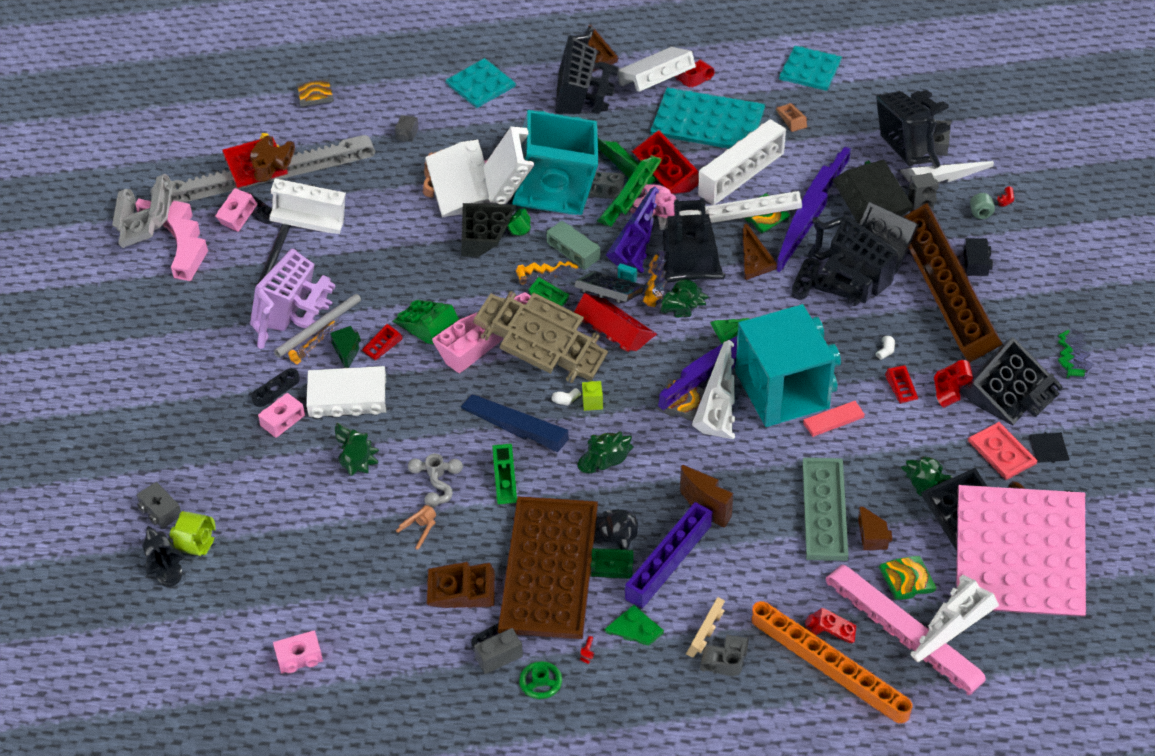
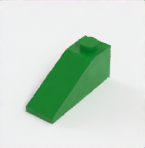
M512 444L492 445L497 504L517 503Z

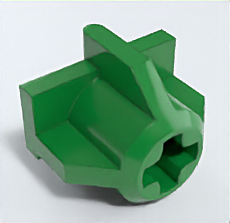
M519 209L511 217L506 229L512 235L523 236L530 231L531 217L526 209Z

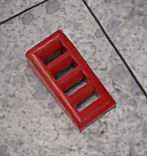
M386 324L362 349V352L376 361L403 338L400 332ZM376 344H379V345L382 346V347L379 349V348H378L377 346H375V345H376ZM373 348L377 351V353L374 354L370 351V349Z
M906 365L887 369L885 373L886 379L900 404L919 399ZM908 388V390L900 391V389ZM909 393H911V395H912V396L904 397V398H903V396H902V395H904V394H909Z

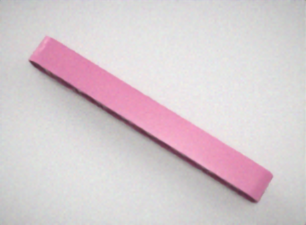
M840 565L826 577L827 584L829 586L832 585L836 592L844 598L847 597L851 600V604L860 611H865L868 614L867 616L874 622H879L884 626V630L892 636L898 637L900 642L907 648H912L914 651L917 650L920 645V638L926 636L929 631L925 626L846 565ZM946 643L923 659L925 662L931 663L933 668L940 674H945L950 678L949 681L959 689H964L967 695H971L986 680L985 675L979 668Z

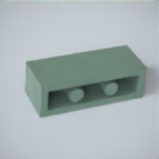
M560 221L547 231V243L584 270L600 259V247L564 221Z

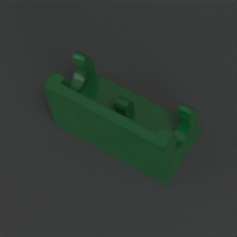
M592 548L591 577L630 579L633 576L634 550Z

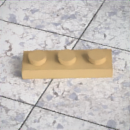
M717 597L686 655L694 658L697 652L701 653L707 644L704 638L706 635L708 637L711 636L716 627L713 625L714 620L719 621L725 611L722 609L725 602L723 599Z

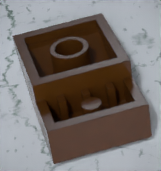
M682 464L680 470V492L691 506L696 502L711 510L712 522L725 528L732 517L733 493L718 487V479Z
M468 562L429 568L427 605L440 608L495 606V571L489 562L470 566Z

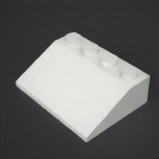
M478 140L460 142L425 157L442 217L462 214L463 203L495 204L489 201L483 169L485 161Z

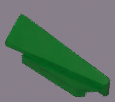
M598 138V149L630 179L639 163L617 142L603 141ZM652 175L646 184L650 185L656 182V177Z
M651 155L649 159L642 160L625 187L596 221L612 227L620 213L626 215L662 159Z

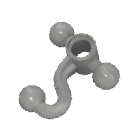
M434 453L428 455L425 462L417 458L411 459L408 462V470L411 473L417 474L422 470H427L431 484L445 492L443 496H439L434 492L428 493L424 498L426 505L434 508L439 504L448 502L452 498V488L438 480V478L444 474L445 470H448L451 474H459L463 468V464L459 459L443 462L442 456Z

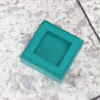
M620 263L618 266V277L636 282L637 269Z

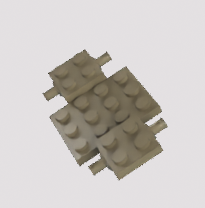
M512 291L509 292L506 298L490 293L473 320L474 324L485 329L481 335L483 340L485 338V341H487L492 333L504 338L500 349L550 374L557 364L570 371L566 377V380L568 382L570 380V383L574 382L577 375L589 381L593 380L608 351L596 344L600 338L599 334L593 333L589 337L577 331L584 317L534 292L526 305L514 300L516 294H512Z

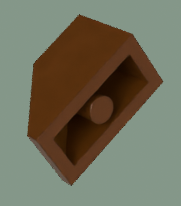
M859 507L858 522L863 551L888 550L889 543L892 542V531L888 530L887 522L865 507Z

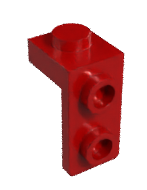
M823 607L809 615L805 621L806 629L814 635H818L825 630L848 643L855 642L856 625Z

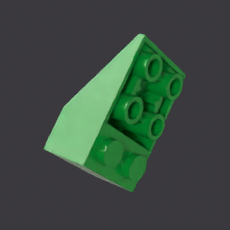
M415 300L411 302L406 310L398 313L392 322L422 341L434 344L432 338L453 325L459 318L451 304Z

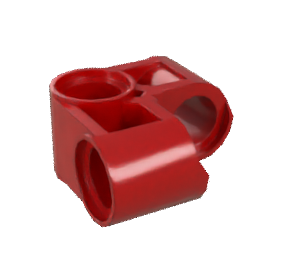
M698 60L695 63L696 67L675 77L677 78L676 80H679L687 87H696L710 80L714 76L715 69L703 60Z
M959 360L937 371L934 375L936 397L943 408L960 401V388L973 380L971 366L967 360Z

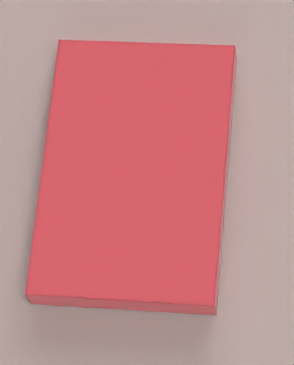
M1000 422L968 438V442L1005 480L1037 464V460Z

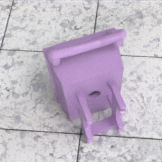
M290 249L256 285L250 324L259 334L257 347L260 349L265 347V343L269 338L267 328L285 331L291 320L295 325L307 328L315 322L313 318L319 314V310H328V305H332V302L326 299L328 293L331 294L332 289H335V284L330 282L331 278L322 275L318 283L312 284L314 264L294 249ZM279 273L283 275L285 278L283 279L277 276V274ZM274 279V280L280 282L281 284L278 285V284L272 282L271 280ZM267 285H268V286H271V287L275 288L276 290L273 291V290H271V289L266 288V286H267ZM299 308L307 311L301 318L295 314Z

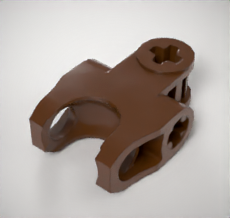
M266 135L255 145L251 152V161L255 169L254 177L257 181H268L277 168L287 169L295 152L293 141H287L280 147H273V136Z

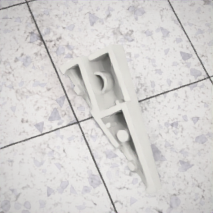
M994 162L941 165L939 168H934V166L902 169L900 172L908 182H910L911 176L931 172L938 182L943 180L951 182L993 167Z
M730 340L725 341L722 345L692 426L703 434L734 439L735 433H732V423L735 422V417L732 416V405L735 404L734 375H731V366L734 364V359L731 358V348L734 347V343Z
M962 575L959 578L960 584L957 588L952 589L949 601L942 604L929 624L930 630L926 636L920 638V645L916 651L910 653L917 662L921 661L997 608L999 604L994 594L979 587L976 580Z

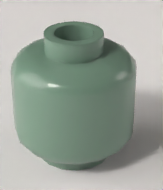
M978 193L970 200V209L975 218L987 219L993 215L995 206L989 194Z

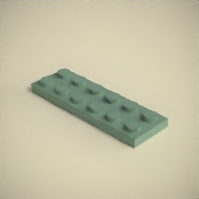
M803 458L806 560L848 561L843 459Z

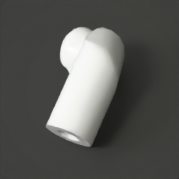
M574 388L570 393L555 392L552 394V401L567 406L579 398L581 392L577 388Z

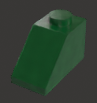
M352 326L330 333L332 346L344 368H349L359 351V342H361L359 333L354 332Z

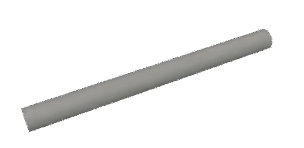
M354 294L276 348L274 354L280 358L361 302L360 296Z

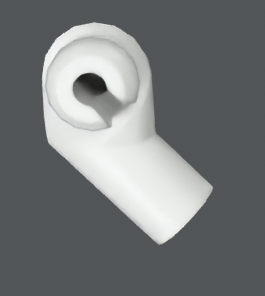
M884 336L882 338L883 348L876 352V356L880 360L894 352L895 340L893 337Z

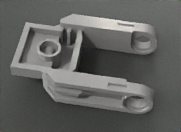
M163 174L156 178L150 208L135 214L133 213L136 200L133 192L130 189L118 192L112 225L120 232L118 244L122 248L153 237V232L159 229L168 219L172 193V182L168 175Z

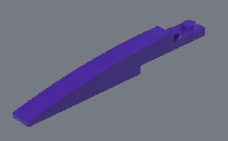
M844 146L842 151L837 153L835 161L829 164V167L823 165L801 201L802 208L797 209L778 257L777 272L782 271L813 226L812 219L819 217L826 207L827 192L834 183L832 180L840 175L849 162L851 148Z
M737 336L730 339L734 343V347L731 348V358L734 359L731 370L736 367ZM723 344L682 369L680 379H677L670 388H665L661 391L658 407L664 411L708 379L712 374Z

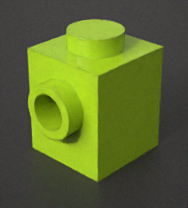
M601 381L582 382L584 411L603 409Z

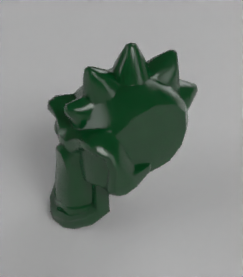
M680 280L675 283L672 292H668L664 296L660 312H674L675 318L690 317L693 309L706 305L705 300L709 296L701 292L702 288L698 287L695 282Z
M336 422L335 436L337 441L343 444L341 447L343 452L338 457L339 463L348 471L350 476L357 472L368 474V465L379 463L373 456L379 449L371 446V440H367L368 433L362 434L354 429L350 430Z
M621 431L617 433H604L599 436L591 435L587 441L588 451L577 463L578 469L583 473L592 474L596 472L597 468L606 470L611 466L619 465L634 448L630 444L632 436H623Z
M922 456L916 460H907L906 465L901 466V469L907 473L906 477L911 480L919 496H922V491L953 478L951 475L942 474L943 466L931 457Z

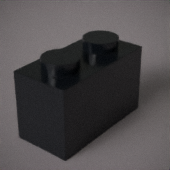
M965 238L963 253L966 275L988 276L989 270L993 269V259H990L991 246H988L987 238Z

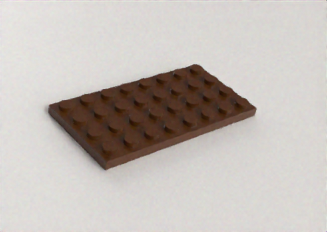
M517 497L498 634L513 628L516 635L583 639L598 501Z

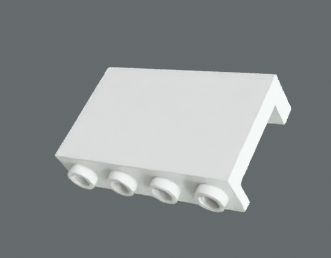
M670 47L619 69L617 76L621 86L634 81L636 90L642 91L696 66L692 51Z
M510 127L483 166L490 203L506 204L534 166L532 161L524 160L521 144L528 136L527 128Z
M280 179L274 180L271 188L273 209L270 214V221L340 234L344 222L346 193Z
M385 366L308 370L307 410L309 417H340L349 414L359 416L367 413L378 415L386 412Z

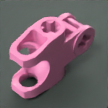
M646 184L640 193L641 198H637L633 203L638 208L648 191L656 186L659 193L656 194L655 203L657 205L656 209L653 210L652 217L656 215L667 219V216H674V200H676V196L671 194L666 187ZM631 206L629 212L634 214L636 209Z

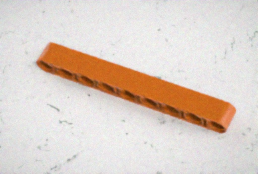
M759 601L753 605L751 621L754 626L897 723L909 721L912 711V702L909 698L770 604Z

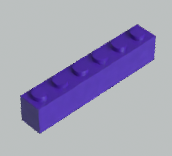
M694 502L625 584V600L641 609L646 606L711 527V510Z

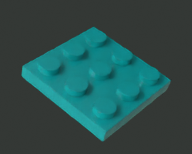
M794 46L779 76V80L828 91L842 61V56Z
M485 58L446 79L447 85L476 108L516 87V82Z

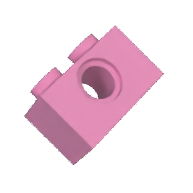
M234 188L223 206L218 210L216 218L222 225L239 232L257 206V202L251 194Z
M286 393L268 408L264 409L258 417L260 426L277 438L303 418L305 413L303 404Z
M315 630L273 642L281 673H293L298 668L305 666L314 667L323 661Z

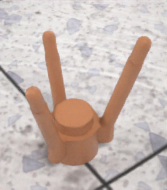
M424 505L417 513L401 523L396 532L405 529L414 521L421 526L427 525L415 547L418 550L431 527L436 523L433 520L436 517L434 509Z

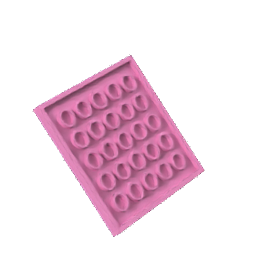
M959 485L956 588L960 584L959 578L965 575L976 580L979 587L994 594L999 606L992 611L1085 617V493Z

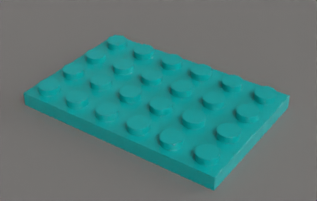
M667 87L650 135L659 130L666 138L730 149L738 141L748 136L749 133L759 128L765 104Z

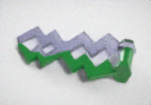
M1072 329L1071 331L1077 335V337L1072 339V337L1067 336L1070 330H1066L1058 336L1061 338L1058 343L1066 347V349L1060 352L1062 357L1058 358V362L1066 370V379H1069V376H1078L1086 380L1088 371L1094 366L1093 363L1085 360L1090 357V353L1080 349L1087 343L1082 341L1086 335ZM1073 352V353H1075V354H1077V355H1079V356H1077L1076 358H1074V356L1071 355L1070 353ZM1074 358L1073 361L1079 363L1077 367L1080 369H1073L1074 364L1068 361Z

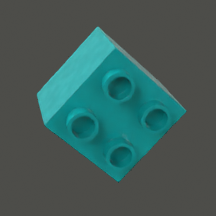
M527 110L522 128H527L528 136L521 144L524 160L532 161L534 166L512 195V205L582 215L598 167L597 121L551 114L545 111Z
M801 304L738 322L735 373L765 428L830 409L831 394L838 390L834 370L835 367L841 365V357L836 345H827L824 340V327L819 317L811 318L805 306Z

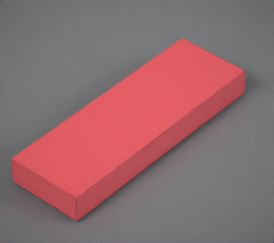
M852 401L806 418L803 424L812 437L862 419L865 414L857 402Z

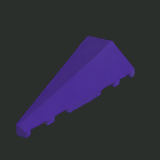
M656 186L648 191L606 253V256L616 266H619L621 263L636 268L638 273L642 274L644 272L642 267L647 257L645 251L650 241L654 218H652V215L657 205L655 203L656 194L659 193Z

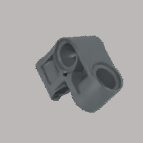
M727 634L724 648L711 645L704 647L700 670L703 672L705 670L712 671L713 674L717 673L728 676L739 675L747 654L749 638Z

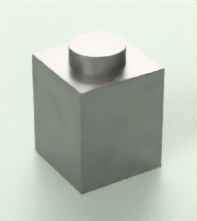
M400 116L395 127L396 140L413 142L419 129L417 117Z

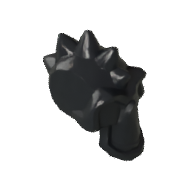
M623 509L603 512L605 521L599 523V530L603 538L607 542L613 541L618 543L621 550H628L631 541L637 537L638 520L635 514Z
M148 526L146 536L141 542L147 559L145 565L146 572L149 575L156 573V578L160 583L170 587L174 586L181 580L182 567L179 562L185 556L183 552L173 547L165 532H157L154 528Z

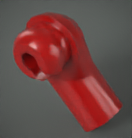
M1010 186L1004 189L1005 195L1002 194L1001 198L1000 196L997 197L998 205L1001 207H1006L1014 202V192Z

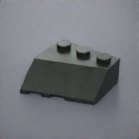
M463 203L461 256L480 257L497 246L516 209V205Z

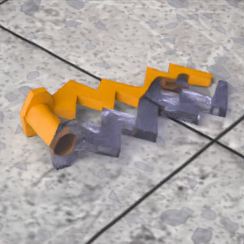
M658 250L657 253L660 254L659 259L658 255L655 254L649 264L650 269L648 273L652 275L647 283L649 286L644 292L646 296L643 297V302L650 307H656V301L663 299L666 295L662 291L667 282L662 280L666 271L661 270L666 262L664 258L667 252Z
M559 261L556 267H551L545 263L539 266L534 262L527 267L518 265L516 273L519 277L520 286L525 287L528 285L532 286L538 277L550 284L555 277L565 282L567 277L576 280L581 269H578L574 274L569 272V267L578 269L577 265L569 261L566 264ZM533 270L539 272L536 278L531 275ZM545 270H547L548 272H550V274L548 275V277L545 276V275H543V273L545 272ZM525 273H528L531 277L528 279Z
M337 318L327 324L314 338L302 347H298L296 351L290 350L288 352L290 360L296 365L301 362V359L306 362L309 359L308 352L315 348L316 344L322 341L327 333L334 330L333 328L340 324V320Z

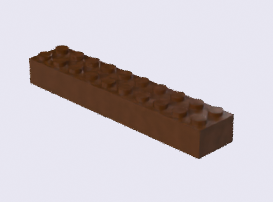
M928 203L903 216L919 224L909 249L967 361L970 363L1003 345Z

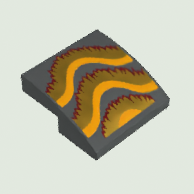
M329 78L296 83L301 107L334 102Z
M668 379L665 388H670L676 380ZM697 386L664 411L658 405L656 409L670 416L678 414L687 420L693 421L705 389Z

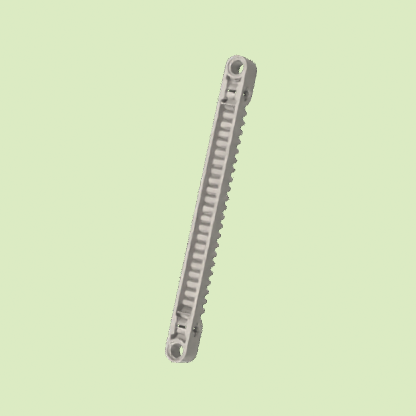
M362 135L345 139L338 146L331 144V148L324 146V149L318 147L317 151L311 149L310 153L306 150L304 154L298 152L297 156L293 155L291 163L287 167L288 174L240 188L236 187L230 170L229 172L223 170L222 174L216 172L214 176L211 173L208 177L202 175L201 179L195 177V180L189 178L188 182L174 180L171 181L170 205L173 201L188 202L233 191L234 188L242 189L274 181L275 179H283L373 157L375 149L370 137Z

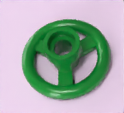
M538 661L527 665L522 670L519 684L522 691L529 697L546 699L559 691L562 685V675L555 665L549 662ZM549 670L554 673L556 681L549 679ZM532 671V682L526 685V676ZM546 685L552 687V689L543 693L533 691L538 686Z

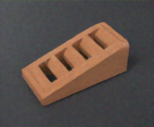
M789 103L776 108V111L791 132L807 128L806 116L793 104Z

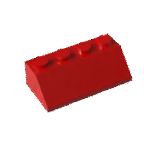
M659 130L632 151L640 162L649 159L651 155L662 159L653 175L671 194L691 192L699 185L698 170Z
M584 293L574 313L584 317L582 322L592 324V328L595 331L605 333L608 340L614 343L618 342L621 344L619 347L627 352L639 350L657 335L656 332L607 299L597 295Z

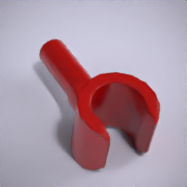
M588 636L585 647L580 651L581 656H583L580 657V660L587 664L590 661L585 658L592 660L594 652L590 651L593 641L592 636Z

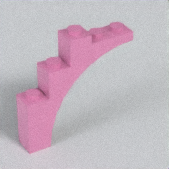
M138 199L135 203L137 212L150 208L151 201ZM173 201L169 206L168 219L163 223V226L172 233L177 241L176 256L171 269L174 278L191 281L208 252L206 240L198 238L200 230L198 222L190 220L192 217L190 204Z

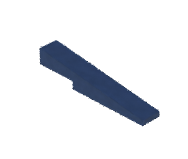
M474 394L461 406L462 409L524 440L529 438L556 452H559L569 440L568 429Z

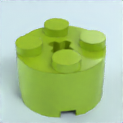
M182 511L175 527H172L170 530V538L173 539L174 547L183 553L197 556L206 555L214 542L215 537H211L212 530L215 531L216 529L215 521L207 515Z

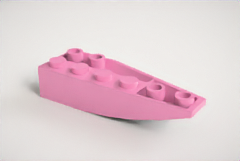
M525 292L516 296L514 300L526 305L531 296ZM477 313L458 320L432 338L445 363L458 373L464 371L504 339L492 333L487 341H485V338L483 340L481 335L485 329L473 323Z

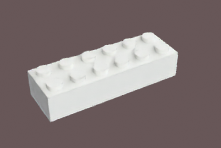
M770 119L766 123L761 124L755 131L749 133L744 139L738 141L733 147L727 149L707 166L702 167L699 171L698 196L705 198L706 201L715 205L783 155L786 129Z

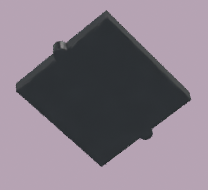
M1044 432L1043 434L1029 435L1037 463H1055V461L1070 460L1062 432Z

